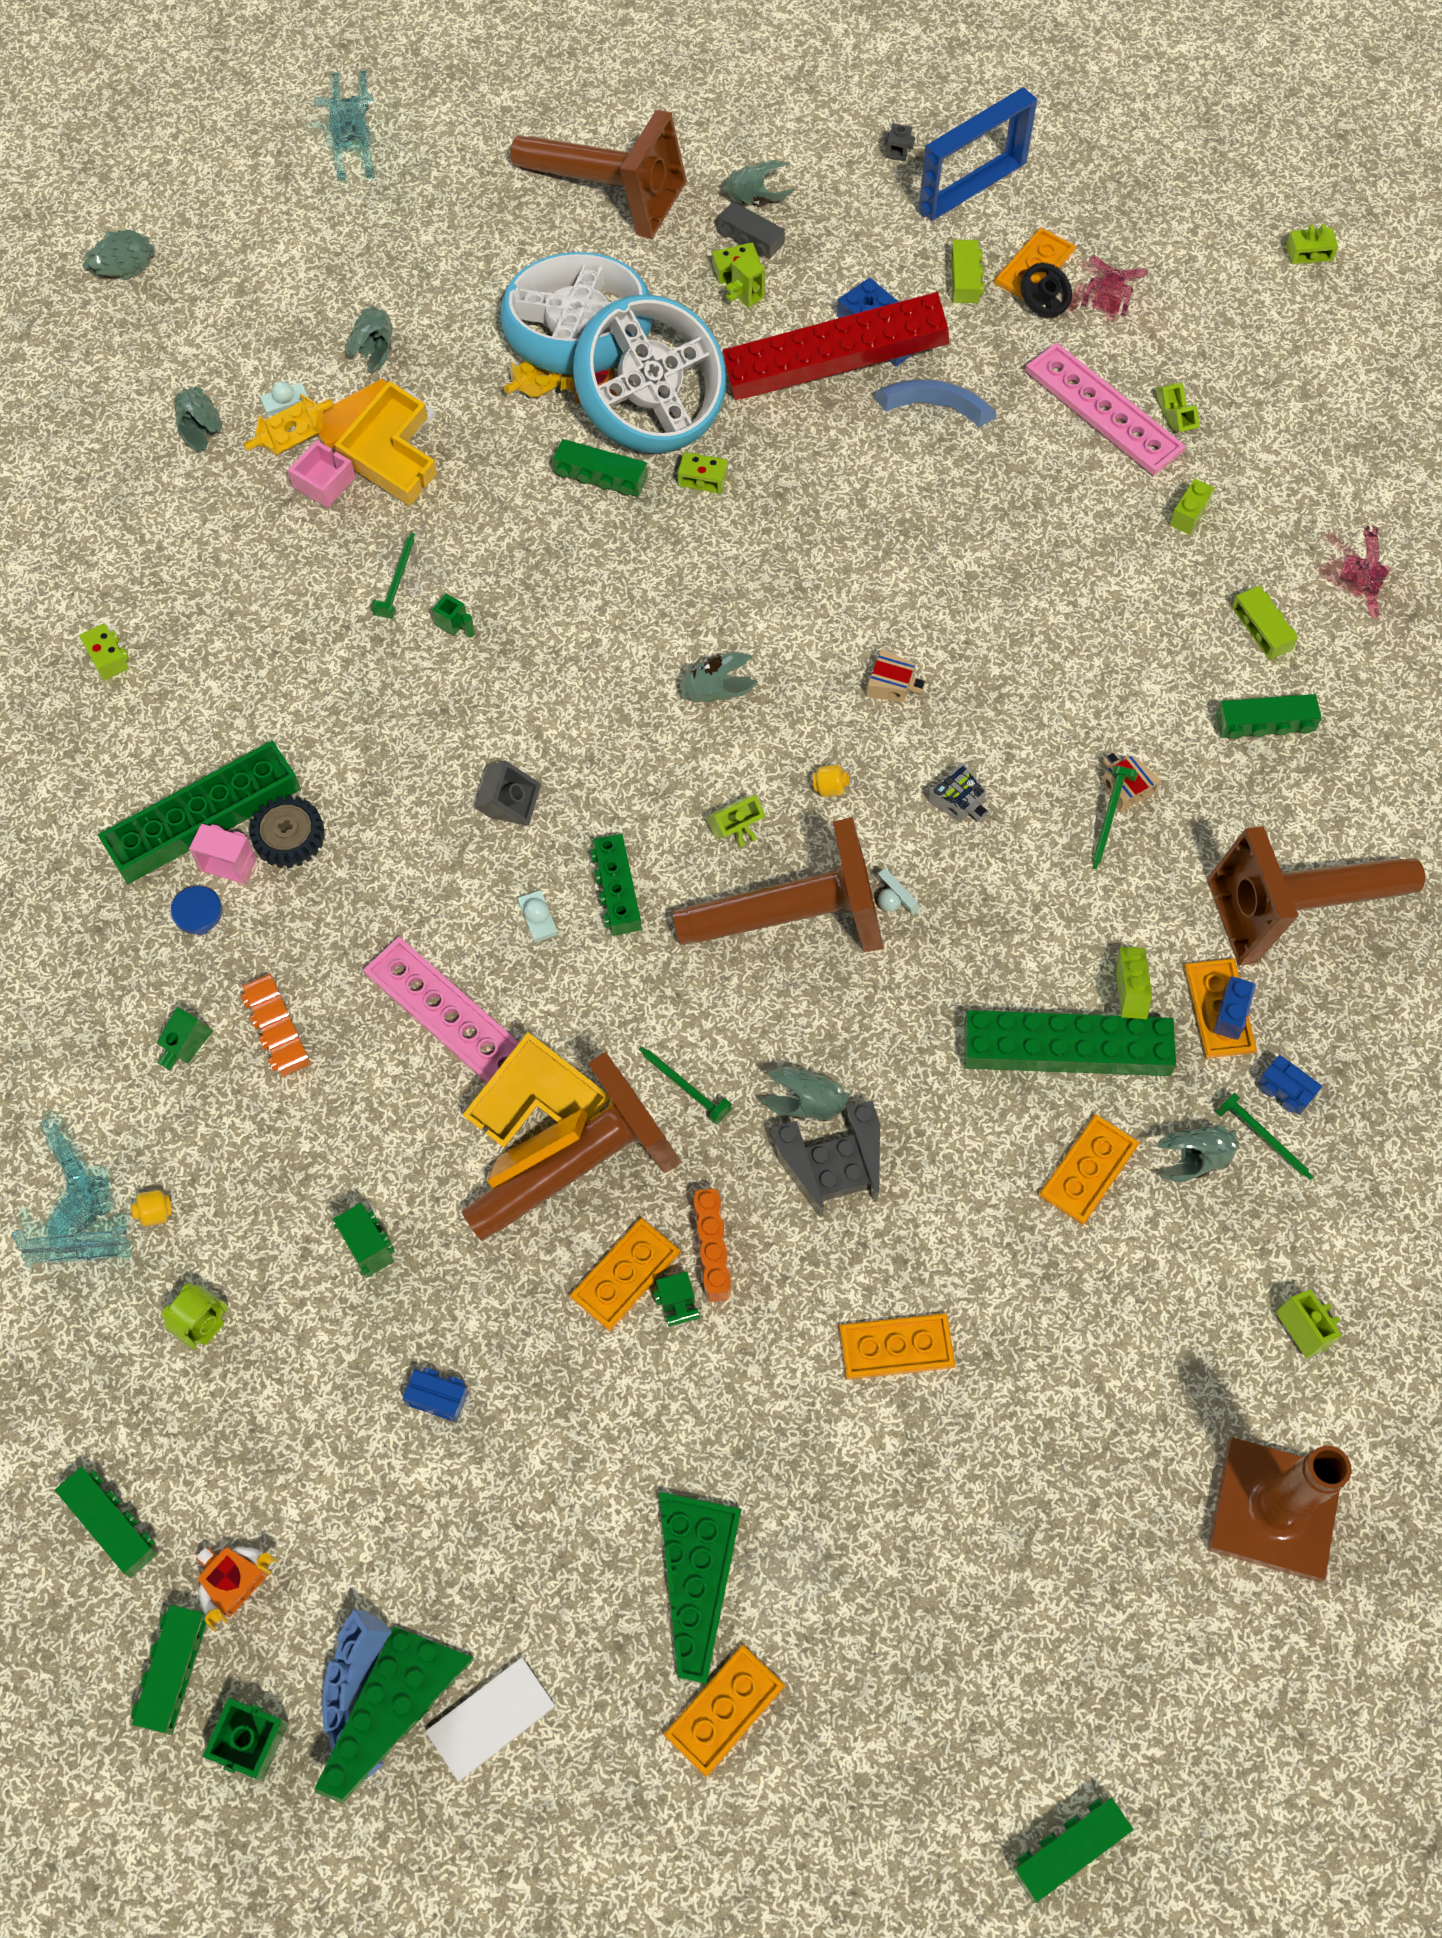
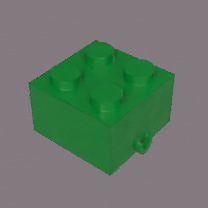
M361 1202L333 1218L335 1222L333 1226L341 1233L361 1269V1275L368 1278L394 1262L391 1254L395 1250L371 1208L366 1210Z
M228 1698L202 1757L223 1765V1769L231 1773L237 1771L254 1779L264 1781L289 1723L263 1712V1708L251 1704L250 1707Z

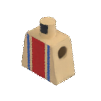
M881 649L867 686L866 697L905 702L908 691L922 695L926 681L914 678L915 664Z
M1111 753L1103 760L1108 769L1105 771L1102 782L1110 797L1116 779L1111 774L1114 766L1135 769L1138 772L1135 782L1124 779L1116 807L1119 812L1126 810L1158 791L1161 780L1135 756H1130L1120 761L1115 753Z

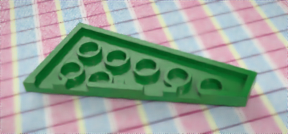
M659 1492L678 1679L707 1685L742 1509Z
M393 1626L392 1632L387 1638L314 1788L315 1793L343 1804L369 1776V1772L380 1760H384L391 1752L392 1747L407 1735L431 1709L439 1696L454 1684L455 1679L464 1669L470 1666L473 1662V1657Z

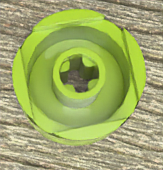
M187 1283L183 1286L180 1295L174 1302L164 1308L161 1317L165 1320L164 1326L168 1332L191 1349H198L196 1345L200 1343L203 1345L208 1344L224 1325L225 1321L221 1318L223 1312L228 1314V1306L203 1286Z

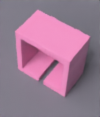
M317 440L287 470L293 488L326 508L356 478L351 460L337 452L333 454L331 448Z
M201 824L189 848L200 871L242 884H246L257 861L250 842L244 834L240 832L231 833L217 825L208 826Z

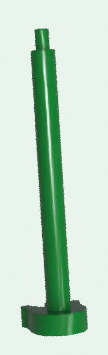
M413 532L406 539L385 602L373 600L371 611L374 616L394 618L396 609L392 604L415 541V533Z
M1114 766L1111 774L1116 779L1092 860L1094 862L1092 869L1097 870L1098 864L1101 863L1124 779L1135 782L1138 774L1135 769Z
M644 1047L639 1049L644 1054L643 1057L711 1113L709 1120L714 1124H718L733 1109L731 1107L733 1104L725 1097L716 1106L650 1050H646Z
M1235 1092L1215 1111L1222 1117L1231 1109L1302 1176L1305 1175L1309 1180L1314 1177L1308 1172L1309 1169L1237 1103L1240 1097Z

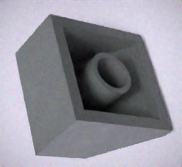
M506 760L487 767L474 808L489 818L528 826L541 783Z

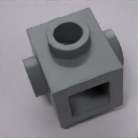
M892 123L891 130L886 132L884 145H887L886 158L906 161L909 149L913 150L915 137L912 136L913 127Z

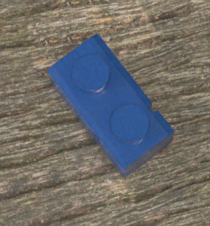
M1237 977L1230 978L1224 990L1213 1030L1215 1034L1234 1040L1239 1039L1245 1028L1256 984Z
M1279 1055L1257 1083L1261 1086L1260 1088L1264 1094L1269 1097H1276L1282 1102V1106L1291 1113L1296 1112L1298 1115H1301L1323 1087L1282 1055Z
M424 1368L423 1371L415 1369L403 1396L405 1405L457 1423L469 1394L468 1388L464 1386L465 1382L452 1376L448 1380L438 1377V1372L429 1368Z

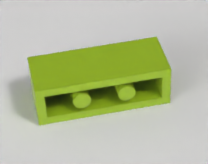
M953 239L951 249L953 303H979L980 295H984V282L980 281V279H983L984 271L983 265H980L983 258V249H979L978 240Z
M1260 585L1236 595L1232 609L1268 660L1293 650L1298 639L1296 631L1289 626L1284 619L1283 613L1276 608L1270 595Z
M1134 946L1120 947L1116 965V980L1121 1017L1147 1019L1152 990L1146 949Z

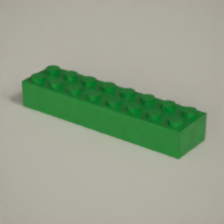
M272 740L99 833L98 837L126 884L129 885L189 852V848L201 824L208 826L217 825L227 831L253 817L255 812L260 813L259 807L262 804L267 807V801L272 799L275 803L277 802L276 797L280 796L284 800L286 796L295 794L301 788L295 773Z
M967 1010L964 1020V1069L1171 1076L1176 1067L1174 1018L1148 1017L1147 1019H1135L1113 1015Z

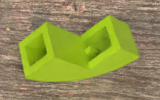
M1183 382L1156 387L1159 405L1169 426L1174 431L1183 432L1200 427L1197 405H1186Z

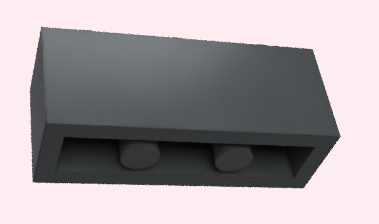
M734 201L718 216V231L724 237L734 239L739 245L753 242L759 256L771 259L785 243V229Z

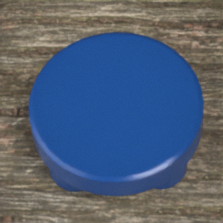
M193 886L184 889L174 898L171 904V917L175 925L183 932L204 935L219 922L223 906L213 890L203 886Z

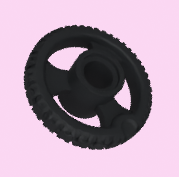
M1040 262L1032 265L1025 271L1020 283L1021 295L1024 298L1025 304L1028 305L1030 310L1032 309V312L1045 318H1054L1061 315L1068 309L1072 301V286L1068 277L1065 276L1066 274L1060 268L1055 267L1051 263ZM1045 272L1047 276L1038 284L1031 281L1034 273ZM1061 288L1063 292L1062 302L1056 297L1060 293ZM1049 304V308H1046L1042 305Z

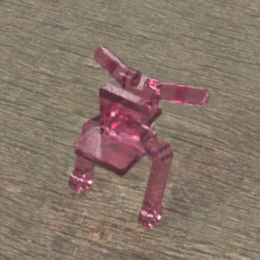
M1092 255L1089 258V262L1102 271L1104 277L1102 279L1097 277L1091 278L1087 291L1084 293L1081 306L1087 307L1092 290H1097L1092 307L1101 311L1118 314L1122 299L1126 297L1120 316L1126 317L1133 288L1125 285V280L1145 277L1148 275V270L1146 268L1132 270L1109 266L1097 256Z
M1366 526L1363 535L1365 536L1367 558L1363 559L1346 555L1340 580L1351 583L1350 586L1354 587L1353 596L1358 597L1364 591L1368 592L1367 603L1370 616L1377 618L1380 614L1377 595L1383 585V580L1386 579L1391 568L1388 565L1382 566L1380 565L1381 562H1379V529L1373 526L1371 532L1369 531L1370 527Z

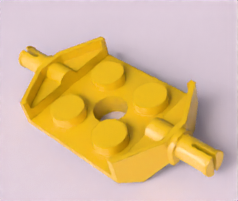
M527 361L514 367L512 362L510 364L512 382L504 386V391L509 395L518 389L530 397H540L561 385L562 377H571L572 375L549 372Z
M300 394L303 400L266 420L260 415L258 417L256 435L254 438L244 442L245 448L249 451L260 445L261 448L264 447L272 454L278 455L320 433L323 428V412L335 406L332 399L329 397L321 403H315L305 395ZM292 426H296L294 431L288 432Z

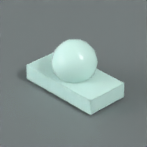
M278 382L273 386L272 392L261 395L260 399L269 417L302 401L303 399L300 394L308 396L302 382L290 385L287 382Z
M884 868L878 873L881 883L886 887V889L880 892L877 899L881 909L886 912H893L902 904L912 916L919 911L918 902L887 869Z
M541 890L518 898V903L534 943L558 935Z

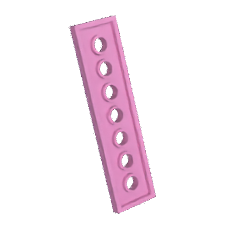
M1057 342L1026 365L1025 372L1153 476L1185 451L1186 446ZM1058 367L1062 371L1056 372L1051 368ZM1074 380L1078 384L1073 385L1068 383L1067 381ZM1084 393H1090V394H1092L1094 397H1090V398H1089V397L1084 396L1083 394H1084ZM1106 406L1110 410L1105 411L1100 409L1099 407ZM1123 419L1126 423L1120 424L1116 420ZM1138 432L1142 434V436L1136 437L1132 433ZM1154 445L1158 447V450H1151L1148 446Z
M400 936L363 969L364 974L486 1084L497 1072L499 1065L508 1058L519 1044L512 1035ZM397 966L406 968L402 975H394L392 973ZM419 981L424 984L423 988L419 991H412L410 989L411 984ZM433 997L441 999V1003L436 1007H431L427 1004ZM450 1013L459 1015L458 1020L453 1023L447 1022L445 1018ZM467 1029H475L477 1031L476 1036L471 1039L465 1038L463 1033ZM485 1045H493L495 1047L494 1052L490 1055L481 1053V1049Z

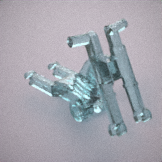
M359 70L360 96L342 99L339 72H332L334 97H314L315 106L329 107L330 115L328 118L337 164L338 181L346 180L342 148H349L350 140L359 141L363 151L367 178H375V169L370 151V146H372L369 125H366L365 112L369 109V103L374 101L372 92L368 93L367 70Z
M44 1119L40 1124L41 1131L47 1136V1148L52 1151L63 1170L69 1194L60 1203H57V1208L46 1224L48 1236L26 1239L20 1229L12 1232V1238L21 1252L24 1266L30 1268L34 1263L92 1261V1259L120 1257L123 1260L130 1259V1251L123 1250L131 1248V1243L127 1241L125 1236L119 1237V1235L127 1234L125 1226H117L111 1231L89 1233L85 1231L93 1221L97 1220L96 1215H106L113 1208L114 1201L108 1182L101 1176L88 1177L81 1162L76 1159L62 1135L57 1123L52 1124V1127L48 1128L49 1122L47 1119Z

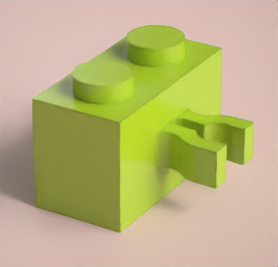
M1321 224V227L1315 229L1314 225H1309L1306 230L1290 231L1286 247L1291 264L1333 261L1338 244L1333 227L1327 228L1326 224Z
M750 253L737 258L732 263V282L726 285V290L729 292L726 294V298L730 302L738 298L748 308L765 298V267Z
M754 794L745 796L705 817L715 839L725 838L735 832L738 847L745 846L743 841L744 834L748 835L750 841L757 840L755 833L749 829L748 825L766 817L757 795Z
M1311 1289L1292 1296L1276 1311V1314L1306 1359L1326 1351L1342 1337V1334L1336 1327L1341 1319L1338 1316L1330 1318L1327 1312L1332 1306L1330 1303L1322 1306Z

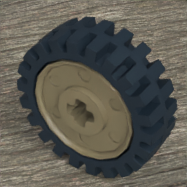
M282 796L276 797L277 802L275 803L271 799L267 801V807L263 804L259 807L260 813L255 812L253 815L254 820L250 822L249 834L255 851L264 862L267 861L272 866L276 864L278 868H283L284 865L287 868H293V864L301 866L304 860L309 862L312 860V855L316 856L319 853L318 848H322L323 840L325 839V829L319 812L309 801L305 800L303 802L301 797L296 796L294 800L292 796H286V800H283Z

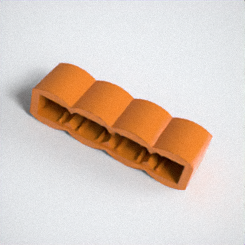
M271 973L242 985L245 993L241 994V998L246 1009L251 1007L254 1014L250 1015V1019L255 1030L260 1028L263 1033L262 1036H259V1039L265 1051L270 1049L272 1057H269L268 1060L273 1071L279 1070L281 1076L284 1077L311 1065Z
M716 1188L696 1190L694 1212L697 1220V1237L701 1247L700 1260L701 1268L704 1272V1293L709 1302L728 1300L731 1293V1277L727 1269L728 1254L724 1243V1223L721 1218L720 1195Z

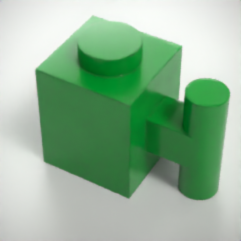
M446 593L432 609L435 626L453 636L460 629H463L467 637H473L475 635L472 616L466 613L465 604Z
M687 1271L656 1280L657 1289L653 1290L656 1305H662L664 1312L673 1309L676 1314L666 1316L668 1327L700 1319L698 1308L686 1309V1306L695 1304V1296Z

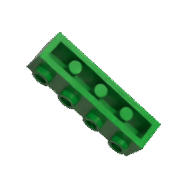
M566 439L561 440L553 457L555 474L561 477L576 479L583 483L597 485L604 489L622 492L625 495L639 497L648 477L647 462Z
M1316 694L1221 701L1216 712L1221 738L1231 739L1243 736L1262 737L1270 734L1286 735L1296 732L1307 734L1316 731L1322 719Z
M623 834L593 839L594 848L590 849L592 863H597L599 870H594L597 885L602 884L603 891L599 892L601 906L607 907L608 913L603 914L606 929L611 928L612 936L641 931V918Z
M81 1466L54 1491L123 1574L132 1578L158 1555L153 1548L156 1542L146 1531L142 1534L135 1527L139 1522L130 1511L123 1512L118 1507L121 1500L111 1489L107 1492L103 1489L101 1484L104 1480L94 1469L89 1472Z
M169 1605L168 1612L165 1611L163 1613L159 1626L162 1629L159 1640L154 1642L150 1652L152 1662L149 1671H145L141 1680L140 1687L143 1690L140 1700L134 1703L131 1711L133 1726L173 1736L207 1626L205 1613Z
M1100 1796L1087 1806L1090 1812L1081 1819L1076 1814L1063 1824L1066 1830L1058 1836L1052 1832L1038 1842L1042 1848L1034 1854H1031L1028 1850L1014 1860L1017 1866L1011 1871L1032 1903H1038L1134 1830L1112 1797L1104 1801Z

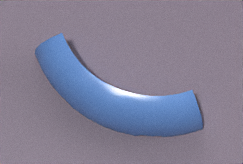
M916 379L897 382L875 391L873 396L885 412L900 406L910 405L914 402H926V404L943 407L946 405L966 416L978 428L997 417L996 411L975 393L961 386L939 380Z
M354 1609L346 1620L337 1637L339 1645L334 1660H330L327 1666L322 1714L323 1729L325 1733L329 1734L332 1751L366 1684L385 1641L392 1632L378 1617L363 1610ZM382 1759L369 1772V1776L367 1778H369L371 1775L377 1772V1770L384 1764Z

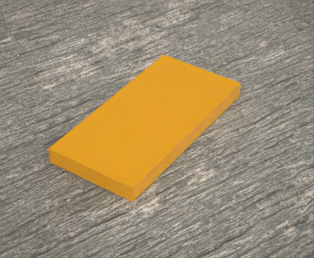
M1040 227L994 279V284L1024 299L1021 295L1020 283L1025 271L1032 265L1040 262L1051 263L1055 267L1061 268L1076 251L1077 246ZM1036 272L1032 275L1031 281L1038 284L1047 274L1045 272Z
M382 378L334 404V407L324 411L323 428L320 433L316 434L322 443L331 449L334 448V444L387 382Z
M1235 958L1186 963L1184 969L1205 1059L1256 1053L1257 1047L1249 1015L1246 1018L1245 1028L1238 1040L1213 1032L1225 987L1231 977L1239 978Z
M580 1109L497 1157L487 1179L492 1188L498 1186L579 1140L588 1117L584 1109Z
M1095 1114L1039 1193V1197L1081 1225H1084L1140 1142Z
M641 1217L569 1297L610 1332L680 1255L681 1250Z
M947 1313L839 1325L846 1380L956 1367Z
M742 1644L663 1736L707 1778L786 1685Z

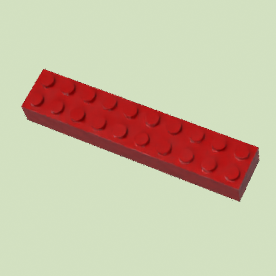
M934 292L722 350L734 399L739 400L950 344L949 329L939 293Z

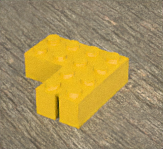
M388 381L334 444L337 453L352 461L356 472L408 506H411L422 493L421 487L425 489L437 475L435 460L408 443L428 419L426 404L391 381Z
M527 1032L462 1116L480 1130H483L484 1127L488 1128L485 1134L505 1148L536 1107L557 1123L583 1108L588 1115L587 1122L600 1112L610 1099V1096Z

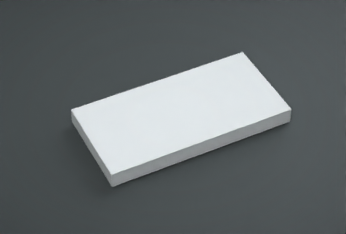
M521 1657L425 1732L457 1781L460 1782L556 1706Z

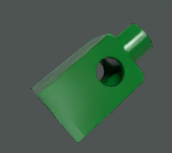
M177 1007L157 1040V1044L165 1049L157 1063L171 1071L178 1059L188 1064L213 1031L200 1020Z

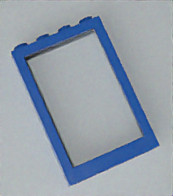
M1022 87L925 145L918 208L922 216H927L931 221L937 219L1027 163L1037 105V98ZM1009 120L1005 151L939 191L942 160Z

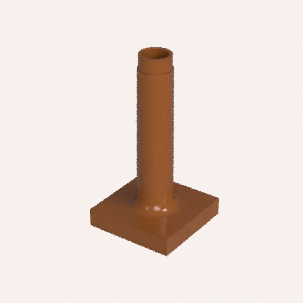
M655 110L630 152L522 135L516 136L511 144L510 157L515 166L625 188L636 233L649 239H653L687 182L672 113L668 111Z
M853 817L833 821L841 858V865L837 870L673 911L674 925L679 943L681 945L693 942L699 943L847 910L853 914L864 952L884 949L866 864Z
M1262 826L1245 828L1207 877V881L1238 965L1241 966L1258 962L1298 917L1297 911L1417 893L1424 887L1425 871L1418 859L1409 858L1281 872L1265 828Z
M606 1051L588 1064L609 1094L610 1103L606 1109L585 1123L579 1140L511 1179L491 1188L462 1210L467 1223L481 1241H484L494 1233H498L630 1143H641L664 1174L682 1163Z
M1231 1437L1227 1441L1207 1551L1321 1583L1324 1581L1339 1492L1349 1481L1352 1474L1351 1462L1348 1456L1335 1446L1324 1445L1302 1457Z

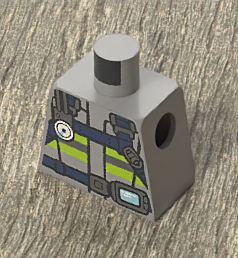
M963 763L930 791L928 802L959 822H962L969 815L973 816L978 822H981L989 813L981 805L985 799V789Z

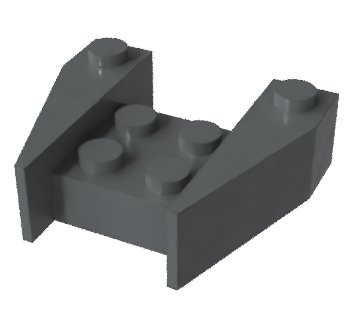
M873 1101L847 1107L846 1120L851 1136L805 1148L797 1121L771 1128V1139L779 1163L819 1217L823 1216V1201L866 1189L870 1190L873 1202L878 1200L880 1122Z

